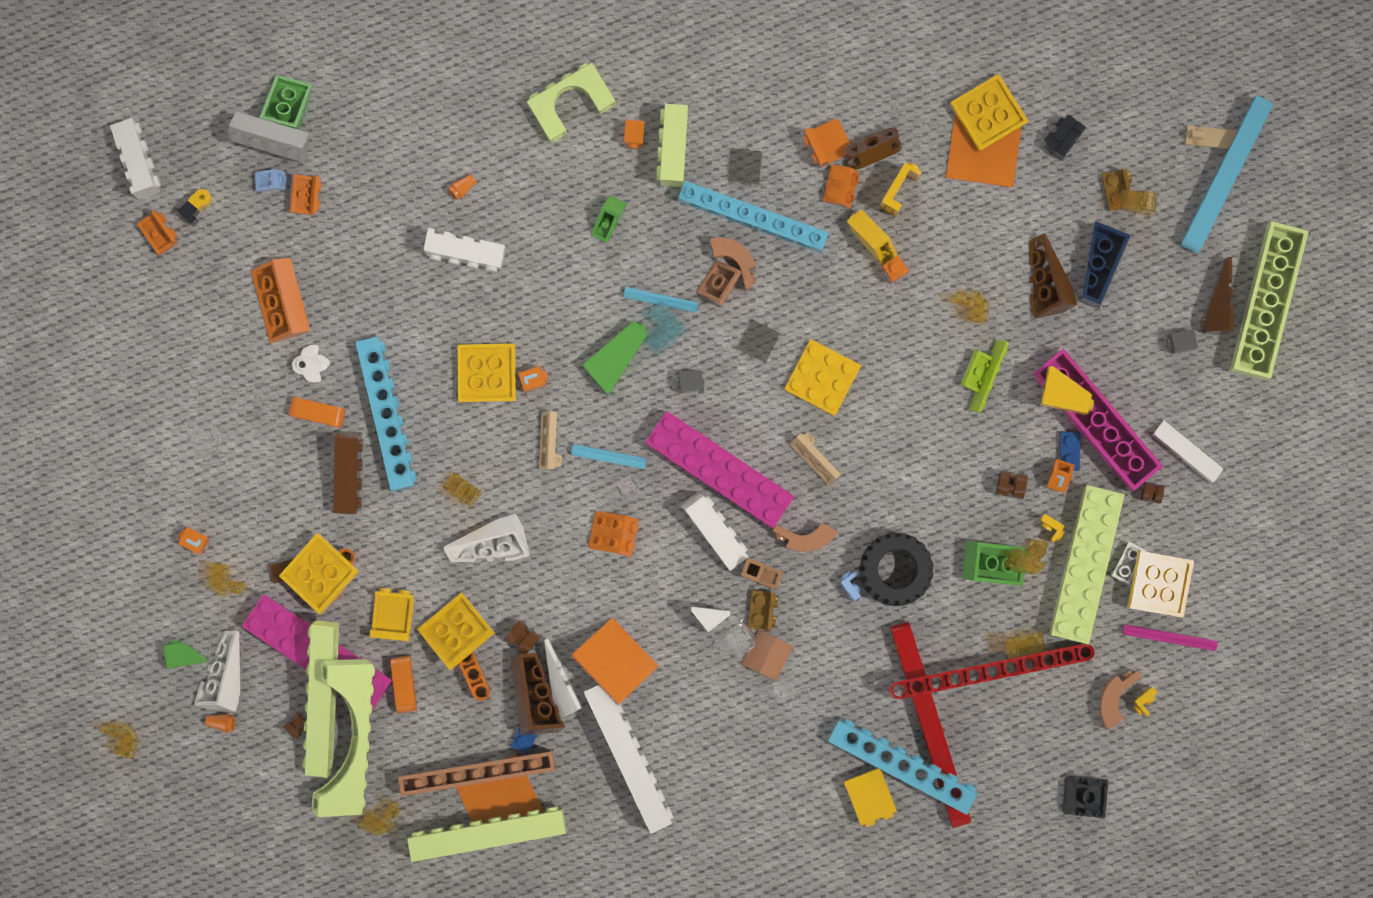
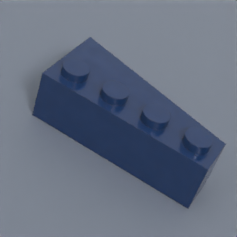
M1095 221L1082 302L1100 309L1131 235Z

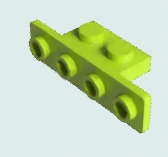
M996 340L990 356L979 350H974L960 384L975 392L968 410L980 413L985 407L987 396L993 388L994 379L1000 370L1002 359L1007 353L1009 342Z

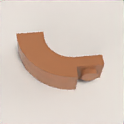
M722 237L710 238L714 259L726 258L735 262L742 272L745 291L752 290L753 284H756L754 273L749 271L756 269V265L749 251L734 240Z
M822 522L815 532L805 536L796 535L777 524L772 531L775 533V538L783 542L785 539L789 541L785 548L796 552L818 550L832 541L838 531Z
M1130 670L1122 675L1123 680H1120L1118 676H1114L1103 688L1099 699V714L1105 729L1109 730L1124 719L1119 710V698L1126 688L1142 678L1138 671L1132 672Z

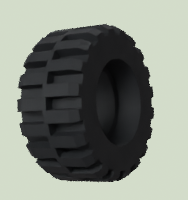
M893 532L878 537L867 546L860 559V580L865 591L874 600L884 605L904 606L915 602L929 589L934 575V563L931 560L930 552L916 537L906 533ZM893 551L905 553L914 564L913 578L907 585L899 588L886 585L878 573L880 560L884 555Z

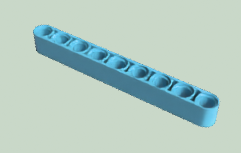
M1258 95L1254 97L1238 128L1234 141H1232L1181 242V246L1197 254L1201 250L1274 103Z

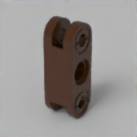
M887 128L848 145L845 148L846 156L850 157L848 161L849 167L861 169L900 152L902 144L899 140L898 130L896 128Z

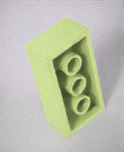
M665 104V109H661L660 124H664V127L660 128L659 143H662V147H658V162H661V166H657V181H660V186L683 187L688 105Z

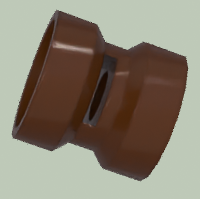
M1144 482L1141 501L1147 502L1151 500L1154 503L1161 504L1164 495V485L1158 484L1154 486L1151 483Z
M296 712L292 716V720L286 722L283 728L295 739H298L304 730L306 719Z

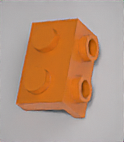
M831 165L822 201L828 204L851 208L855 199L856 185L859 182V172L852 167Z
M292 175L289 213L310 216L316 214L320 207V201L318 200V193L321 190L320 176Z
M152 210V214L137 223V225L160 256L178 244L175 239L178 236L172 227L167 228L165 225L167 220L161 211L157 213L155 210Z

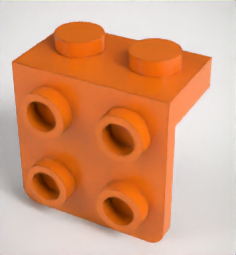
M833 119L815 129L810 127L804 130V136L802 137L806 147H810L812 151L811 157L814 163H818L820 168L845 157V148L851 144L838 119Z
M600 511L595 512L589 548L632 557L636 533L639 528V519Z

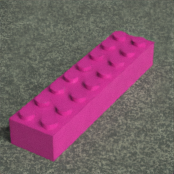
M1064 348L1032 374L1037 383L1044 388L1047 368L1053 366L1092 394L1091 399L1094 400L1092 411H1088V414L1083 415L1064 410L1061 411L1130 492L1135 491L1163 467L1160 461Z
M668 411L665 412L645 442L647 446L772 530L795 497Z
M263 594L242 627L307 670V665L310 661V656L307 655V649L310 645L308 629L311 624L268 595ZM338 643V660L362 659ZM375 668V674L372 677L373 695L370 700L372 712L393 682L392 678Z

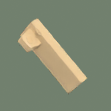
M1187 125L1185 145L1228 149L1232 141H1234L1238 130Z
M542 412L539 470H553L555 467H561L562 455L555 454L557 412Z
M808 432L804 435L800 433L789 445L830 486L841 474L815 448L813 443L816 440Z

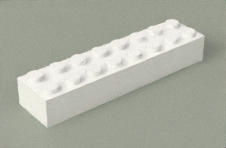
M600 685L585 691L584 694L650 834L671 825V819L674 816L670 808H665L663 804L665 797L661 789L657 790L654 785L657 783L653 772L649 773L646 768L649 763L645 755H640L638 748L641 746L636 736L632 738L629 732L632 730L628 719L624 720L621 715L624 712L621 704L618 705Z

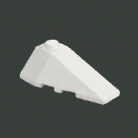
M516 514L499 518L444 546V551L451 562H474L476 558H487V561H494V558L505 557V561H513L530 556L524 529Z
M224 631L215 650L216 660L212 665L209 664L207 671L210 673L206 681H201L194 706L222 712H236L240 696L239 632Z
M546 639L544 642L552 698L559 709L558 714L563 718L583 707L549 639Z

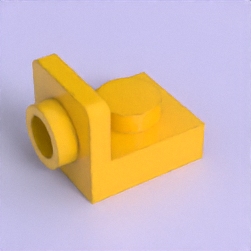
M1043 514L1039 520L1042 522L1041 526L1050 532L1052 529L1055 531L1049 541L1052 543L1056 540L1059 541L1065 532L1062 530L1064 525Z
M1149 687L1132 701L1135 704L1133 706L1134 710L1140 716L1142 714L1146 717L1150 715L1143 705H1149L1156 699L1154 696L1158 692L1154 687Z

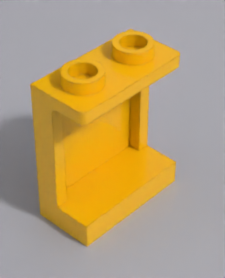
M904 163L879 208L894 217L897 216L902 204L893 200L906 177L917 182L922 173L917 165Z
M380 588L379 592L375 591L370 637L410 642L415 595H410V591L399 590V594L391 593V589Z
M876 768L843 781L861 826L869 827L876 824L875 820L883 818V820L894 817L893 813L897 812L881 769Z

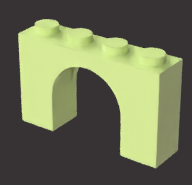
M593 63L581 65L574 74H566L559 83H551L545 87L546 90L542 93L536 92L529 97L527 104L550 143L567 134V130L555 112L556 101L565 91L575 89L586 93L599 114L616 105L615 99Z

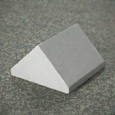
M692 607L691 612L707 632H710L730 616V611Z

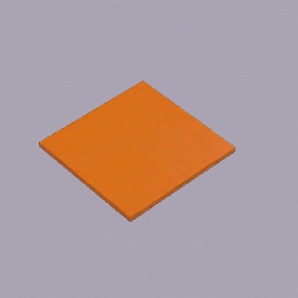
M955 113L946 178L1013 188L1021 128L979 152Z
M613 618L571 655L618 705L659 667Z
M515 754V755L510 756V757H508V758H506V759L515 758V757H518V756H517V754ZM527 775L456 787L471 821L482 820L483 823L489 822L488 819L501 816L502 820L508 819V816L511 814L520 813L521 816H526L528 811L538 809L540 813L544 812Z

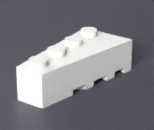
M130 118L110 125L116 146L122 152L120 154L121 162L124 168L128 169L125 175L132 186L129 187L131 194L139 200L159 193L158 187L161 186L158 176H154L152 169L155 166L152 158L147 156L146 151L149 149L146 141L141 139L140 133H142L139 122H135Z
M428 228L424 252L427 256H430V260L441 261V259H447L450 264L459 265L462 262L467 263V267L471 268L483 266L486 267L485 270L497 272V269L502 270L506 251L505 245L485 240L475 242V239L467 236L456 238V235L445 231L441 232V234L434 233L435 229Z
M697 491L681 503L680 506L688 513L691 521L699 528L703 537L711 545L724 565L731 571L748 558V555L745 553L748 549L742 541L739 543L734 537L737 534L731 526L728 528L723 523L725 518L720 511H714L712 508L714 503L709 496L704 497Z

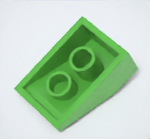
M276 75L259 118L300 130L313 84Z
M966 541L962 579L1023 586L1027 548Z

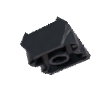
M1067 776L1064 779L1063 806L1061 807L1063 813L1075 816L1105 818L1108 779Z

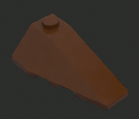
M1043 233L1030 240L1029 264L1033 266V276L1030 277V283H1033V294H1030V303L1034 318L1038 319L1064 313L1077 306L1073 287L1047 235Z
M1232 257L1224 259L1205 310L1204 318H1201L1200 328L1203 329V334L1227 335L1233 331L1234 305H1230L1233 289L1229 287V283H1232L1233 278Z

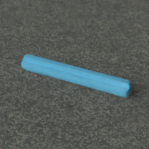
M626 287L623 294L625 298L696 313L698 309V303L634 288Z
M576 444L572 446L571 450L573 456L645 469L647 459L643 457Z

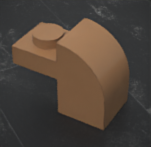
M747 558L741 573L742 577L777 590L783 575L782 571L751 558Z

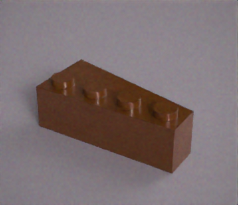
M339 431L335 436L333 513L357 514L359 509H362V497H359V491L362 490L363 480L360 478V471L363 470V459H361V452H363L362 432Z
M537 653L518 654L511 659L521 735L558 733L565 728V725L558 714L559 709L551 696L552 691L546 683V676Z

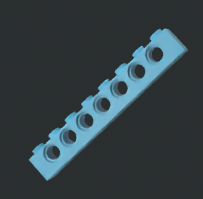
M688 181L684 182L678 198V202L818 253H822L829 232Z
M379 337L357 341L355 343L390 489L392 492L415 487L414 482L417 481L415 470L411 471L410 463H413L411 453L407 452L405 446L408 444L406 433L402 434L401 426H404L402 415H398L396 409L399 407L397 396H393L392 389H395L393 378H389L388 371L391 369L388 359H384L383 352H386L384 341H380ZM378 354V361L370 363V355ZM382 372L383 379L379 382L374 381V374ZM383 390L387 391V398L385 400H379V392ZM386 409H391L392 416L389 419H384L382 416L383 411ZM394 427L397 433L394 437L390 438L387 436V430ZM394 446L401 448V453L398 456L391 454ZM400 464L406 468L402 475L396 473V467Z
M848 719L838 721L828 742L966 815L969 813L979 793L974 785L968 782L965 784L959 782L957 776L948 773V775L942 773L941 768L934 764L929 766L923 763L924 759L917 755L911 757L906 754L907 750L896 746V748L892 747L885 738H875L872 736L871 731L865 728L861 730L854 726L855 723ZM849 733L857 735L856 743L848 740ZM866 742L874 744L875 749L873 752L865 749ZM883 751H889L892 754L890 761L883 759ZM901 760H906L909 763L908 770L900 768L899 763ZM918 769L926 771L927 776L925 779L918 778ZM936 778L943 780V788L935 787L934 780ZM954 787L961 790L962 794L958 798L954 797L951 793Z

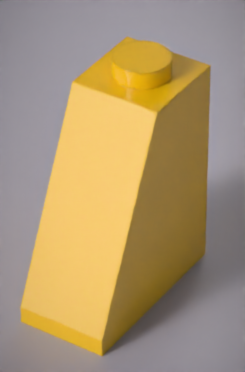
M862 209L850 216L849 220H847L850 230L882 266L897 256L890 237Z
M1049 366L1047 368L1040 406L1083 415L1088 414V411H1092L1094 400L1091 399L1092 394L1055 367Z

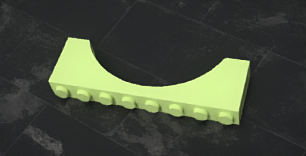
M367 659L322 661L321 680L337 690L347 704L352 722V738L349 752L339 771L327 784L313 792L312 812L317 817L362 815L363 808L365 807L364 789L367 786L365 771L368 769L366 755L369 751L368 733L371 731L369 715L372 713L370 700L373 695L372 677L375 674L373 664Z

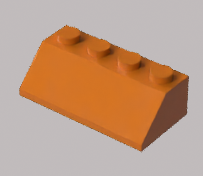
M291 258L273 259L251 270L270 344L309 332V322Z

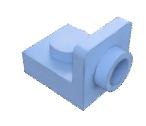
M271 169L255 172L256 191L286 189L284 171Z
M849 571L841 577L843 581L840 585L854 602L861 597L859 594L861 590L855 582L852 584L850 582L858 573L856 571L854 573Z

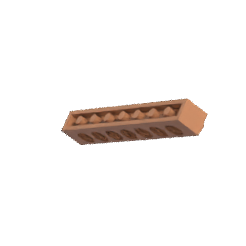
M554 751L400 776L398 779L401 796L556 771Z

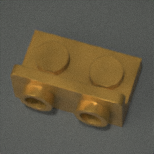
M1122 168L1118 171L1101 174L1108 211L1132 207L1136 198L1134 190L1131 191L1130 183H1132L1130 172H1127L1126 168Z
M752 590L748 629L771 631V628L775 627L776 616H773V609L778 606V597L775 596V592Z

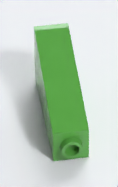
M634 320L582 365L607 395L613 391L647 338L645 332L648 330L641 322L637 323Z

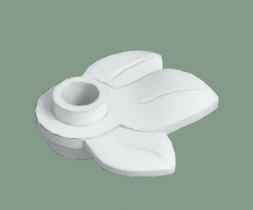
M318 345L306 346L301 351L300 356L296 357L292 362L293 371L298 375H303L311 383L320 382L321 376L319 372L324 371L330 365V361L326 357L318 355ZM303 362L305 368H300L298 363Z

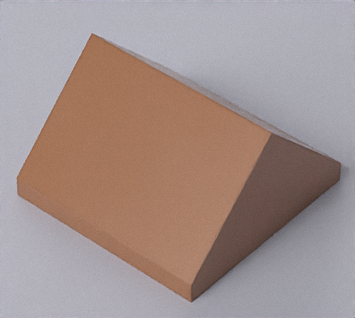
M716 260L696 292L722 308L740 279L742 272Z
M758 630L742 665L777 681L793 646Z

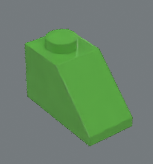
M610 195L602 206L591 235L608 243L624 213L627 203Z
M180 639L168 641L169 645L163 646L167 669L208 662L207 657L187 643H180Z

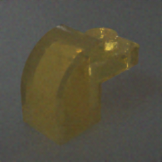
M1121 191L1120 210L1133 211V214L1145 216L1156 214V193L1150 191Z
M972 290L970 297L967 296V293L956 292L950 296L949 304L968 307L966 322L982 325L987 323L988 302L980 292Z
M455 472L452 473L443 486L444 489L471 508L483 493Z
M1033 539L1027 551L1013 548L1005 566L1016 573L1036 574L1046 565L1040 560L1044 557L1049 544L1043 540Z
M209 563L208 583L215 593L227 597L228 589H231L230 593L242 594V591L248 590V584L229 581L231 566Z
M1042 632L1005 639V652L1008 654V659L1046 651Z
M109 722L108 725H102L101 733L118 738L113 753L128 759H135L139 747V735L135 728L127 723H124L121 729H119L120 725Z
M392 800L383 816L371 808L368 809L359 827L374 835L390 832L397 825L391 821V818L396 819L401 810L398 808L400 803Z

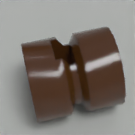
M1001 470L998 477L996 495L1007 497L1010 494L1012 498L1023 500L1028 476L1018 473L1013 476L1011 472Z
M519 620L504 639L511 645L516 644L517 650L520 653L528 654L541 636L533 630L527 631L528 626Z

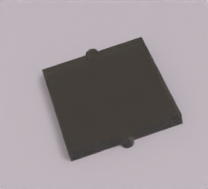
M731 148L728 181L739 182L742 185L745 183L759 185L762 151L749 150L748 148Z
M752 319L738 350L750 355V358L754 357L766 363L780 333L769 328L767 324L763 325Z

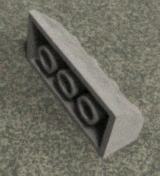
M236 111L229 125L228 140L306 163L310 133Z

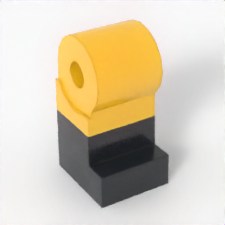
M205 189L197 190L178 210L179 214L195 226L199 222L196 216L204 208L211 205L212 196Z

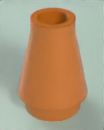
M469 174L451 183L448 191L455 200L463 199L477 182Z
M231 714L207 715L205 724L207 727L228 733L234 731L236 718L231 716Z

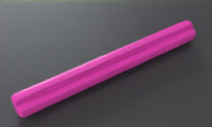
M1124 625L1122 629L1123 635L1216 651L1218 642L1214 640L1137 626Z

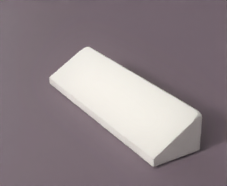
M1163 420L1152 434L1154 438L1209 483H1214L1222 472L1223 468L1166 421Z

